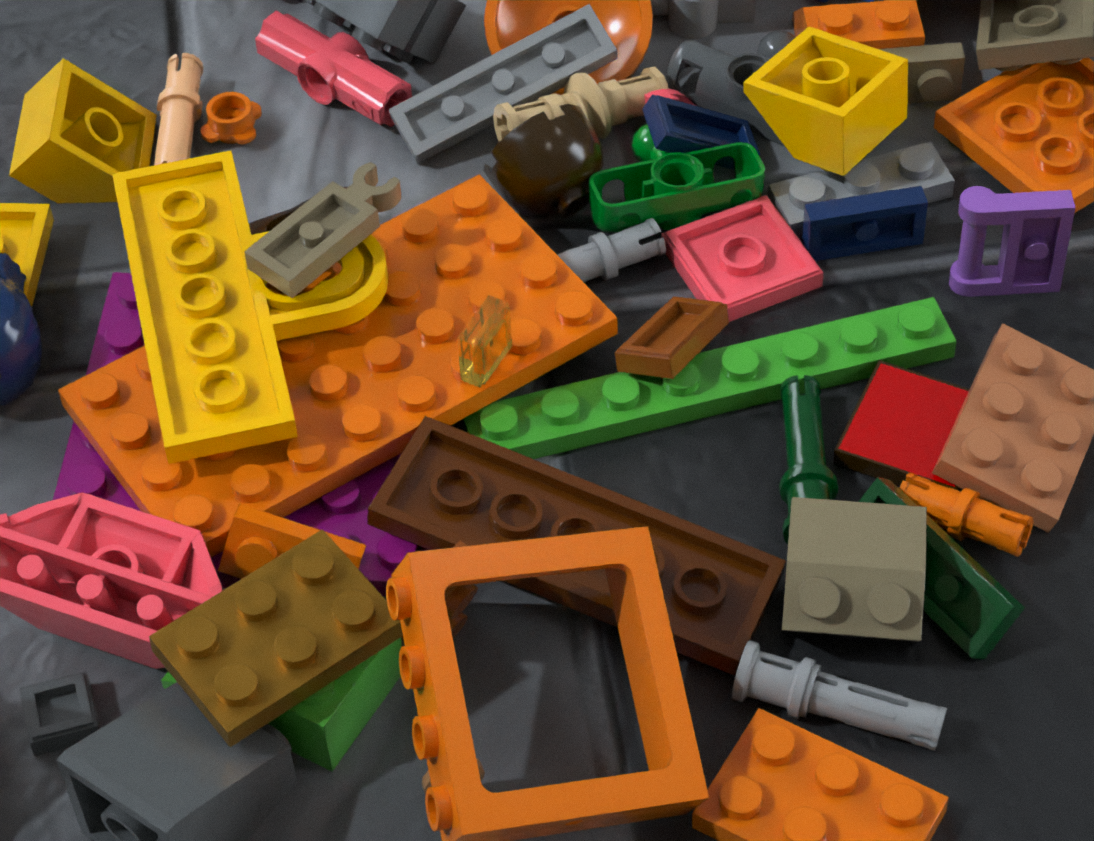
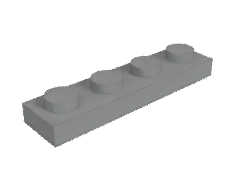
M588 4L389 109V113L416 163L419 164L493 125L494 108L497 104L508 102L513 107L537 101L539 97L550 95L565 87L569 76L575 73L590 74L616 60L617 49L592 7Z

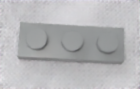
M930 141L863 159L844 176L822 170L769 184L768 198L796 236L802 238L805 204L915 186H922L928 203L953 197L955 180Z

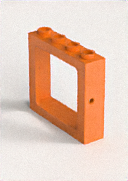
M648 526L408 552L392 573V578H389L387 581L386 600L392 620H400L405 646H402L399 652L400 675L404 687L407 690L413 689L418 716H415L412 722L413 744L420 760H427L432 787H428L426 790V813L431 829L433 831H440L442 841H514L687 814L709 799ZM605 569L649 771L498 793L486 790L481 783L444 596L446 588Z

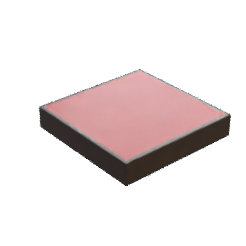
M879 360L834 450L833 464L875 478L889 479L899 486L903 480L906 481V475L912 472L920 477L931 480V482L961 491L962 488L933 474L932 471L970 389Z

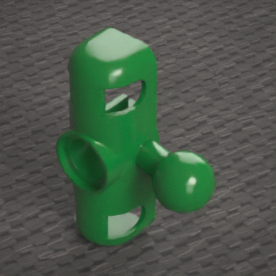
M646 124L641 126L633 135L631 144L634 157L639 163L600 170L593 173L589 178L590 210L595 225L602 232L615 234L616 232L644 223L650 218H653L660 228L669 231L699 220L702 215L724 211L761 197L764 190L765 166L756 149L751 144L744 142L687 153H669L655 148L648 125ZM732 157L734 159L736 179L715 183L714 164L720 158ZM611 180H621L623 182L625 202L617 204L604 202L602 199L604 185Z

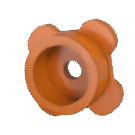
M224 92L214 96L206 106L208 121L200 129L201 137L210 143L219 140L227 144H247L252 142L256 138L255 120L262 116L261 106L254 101H250L247 96L239 92Z

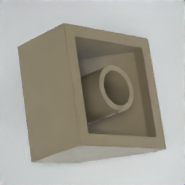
M792 497L782 631L912 642L921 641L926 576L927 507Z

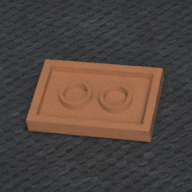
M1002 323L993 337L932 473L962 489L967 487L979 492L981 499L994 505L1033 517V525L1049 533L1060 518L1094 435V370Z

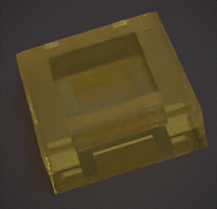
M488 295L457 337L460 377L462 381L481 388L483 384H486L513 346L508 302Z

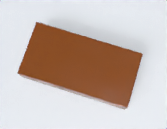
M673 296L615 351L617 371L673 379L729 324L727 304Z

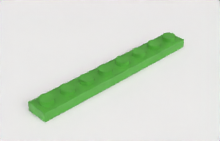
M931 297L701 352L673 379L617 372L495 401L462 419V426L467 433L529 458L537 459L780 400L781 384L787 378L798 375L799 394H804V375L815 378L820 383L821 389L870 378L879 360L907 369L953 358L955 355L956 339L935 298Z

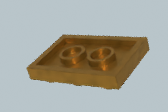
M322 529L149 636L152 652L225 742L232 747L403 636L400 620H392L388 611L387 601Z

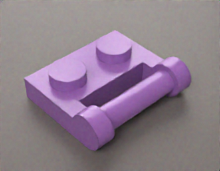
M973 186L965 189L961 193L958 214L963 220L958 260L950 268L949 286L951 290L956 294L968 297L1060 292L1075 213V204L1071 190L995 194L990 189L982 186ZM987 225H1004L998 265L984 266L982 264Z

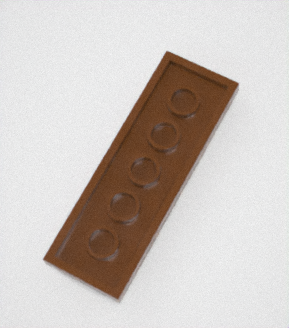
M427 416L420 423L368 507V525L428 550L453 548L460 540L467 546L648 526L676 652L734 676L737 673L744 648L749 640L752 641L783 576L786 560ZM605 569L504 580L617 627Z

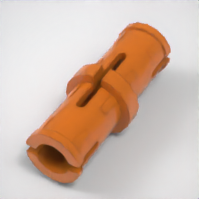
M912 472L906 475V481L903 480L899 487L917 506L927 507V515L939 527L946 529L947 534L951 538L962 541L967 537L994 546L996 549L1010 553L1015 557H1019L1022 554V548L1025 549L1033 527V517L1007 510L980 499V493L966 487L962 491H958L931 482V480L920 477Z

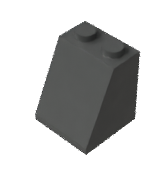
M177 682L67 748L56 759L81 832L92 841H246L297 784L291 755L292 747L279 730L266 724L230 747Z

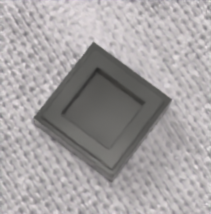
M87 671L19 688L29 743L34 756L71 747L100 729Z

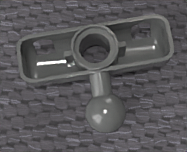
M778 30L770 32L761 39L757 54L743 53L737 56L719 49L716 50L697 40L684 41L676 48L670 59L666 77L668 87L683 93L698 107L748 120L753 133L784 146L744 93L743 82L796 37L787 31ZM688 67L702 70L694 93L684 91L678 84V76Z

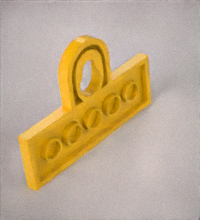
M231 150L113 173L114 187L168 464L298 437L276 341L345 327L360 321L373 312L384 298L388 286L386 258L380 243L370 234L337 261L342 266L338 275L334 278L320 281L317 286L306 293L290 298L289 296L276 294L266 287L267 281L247 269L244 251L268 232L251 235Z

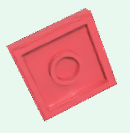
M767 195L661 233V238H664L666 246L665 254L695 298L727 304L729 322L823 287L824 272Z

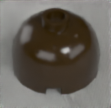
M572 104L561 105L559 107L565 115L552 120L548 119L544 111L532 116L509 132L491 151L497 162L493 168L485 164L483 171L499 195L516 211L529 216L548 217L560 213L562 217H568L579 212L589 203V178L593 173L602 170L604 156L601 142L580 106Z

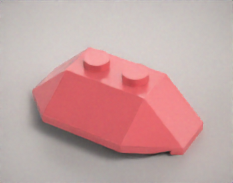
M83 492L37 504L11 516H8L7 513L0 515V606L38 629L151 668L159 669L165 667L152 652L149 636L223 591L200 530Z

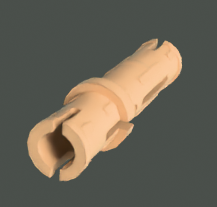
M182 53L181 69L179 71L178 55L174 54L168 60L165 89L159 94L157 101V111H160L161 120L154 165L190 159L194 125L200 119L203 102L200 101L199 88L204 67L202 61L193 54Z

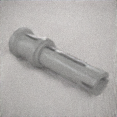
M751 640L747 642L741 656L731 697L732 700L743 702L749 697L786 708L788 717L795 719L800 717L806 718L808 713L844 722V724L911 742V744L928 748L931 751L936 750L947 708L943 706L903 697V695L822 672L821 665L816 664L815 659L805 657L801 662L763 652L760 650L759 643Z

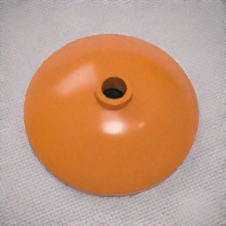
M487 0L484 27L488 48L491 55L590 4L617 49V59L588 75L597 84L612 79L619 81L631 78L642 63L651 41L653 24L651 1ZM565 87L553 92L552 94H564Z

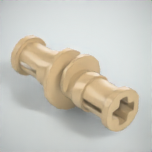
M655 66L643 69L640 76L619 81L612 79L599 82L598 84L587 73H575L569 76L565 84L564 94L562 95L550 94L539 97L537 101L513 107L508 102L497 104L493 114L496 136L500 142L514 128L543 111L549 120L563 116L565 114L559 106L572 104L580 106L591 122L597 136L605 139L611 131V126L623 124L627 119L644 115L642 110L645 105L644 94L659 89H669L665 76Z

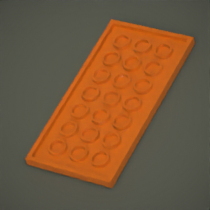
M478 174L381 224L371 234L377 239L384 250L388 273V286L385 296L373 312L360 321L345 327L276 341L298 437L168 464L145 345L58 389L62 406L140 511L200 530L210 556L213 557L224 551L231 523L239 504L284 518L402 453L425 416L451 426L617 335V317L489 183ZM336 262L297 295L312 290L320 281L334 278L340 273L342 269L341 264ZM270 283L266 284V287L272 292L287 296ZM483 309L485 342L482 344V334L480 333L469 348L470 362L467 365L464 334L467 331L469 345L481 329L480 312Z

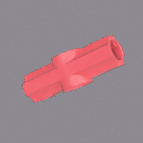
M277 10L263 20L260 33L255 38L257 53L296 75L298 82L309 97L323 105H329L337 99L379 125L386 124L389 127L395 125L391 119L389 109L412 97L411 84L371 62L364 47L354 37L344 32H338L329 38L288 13L282 14Z

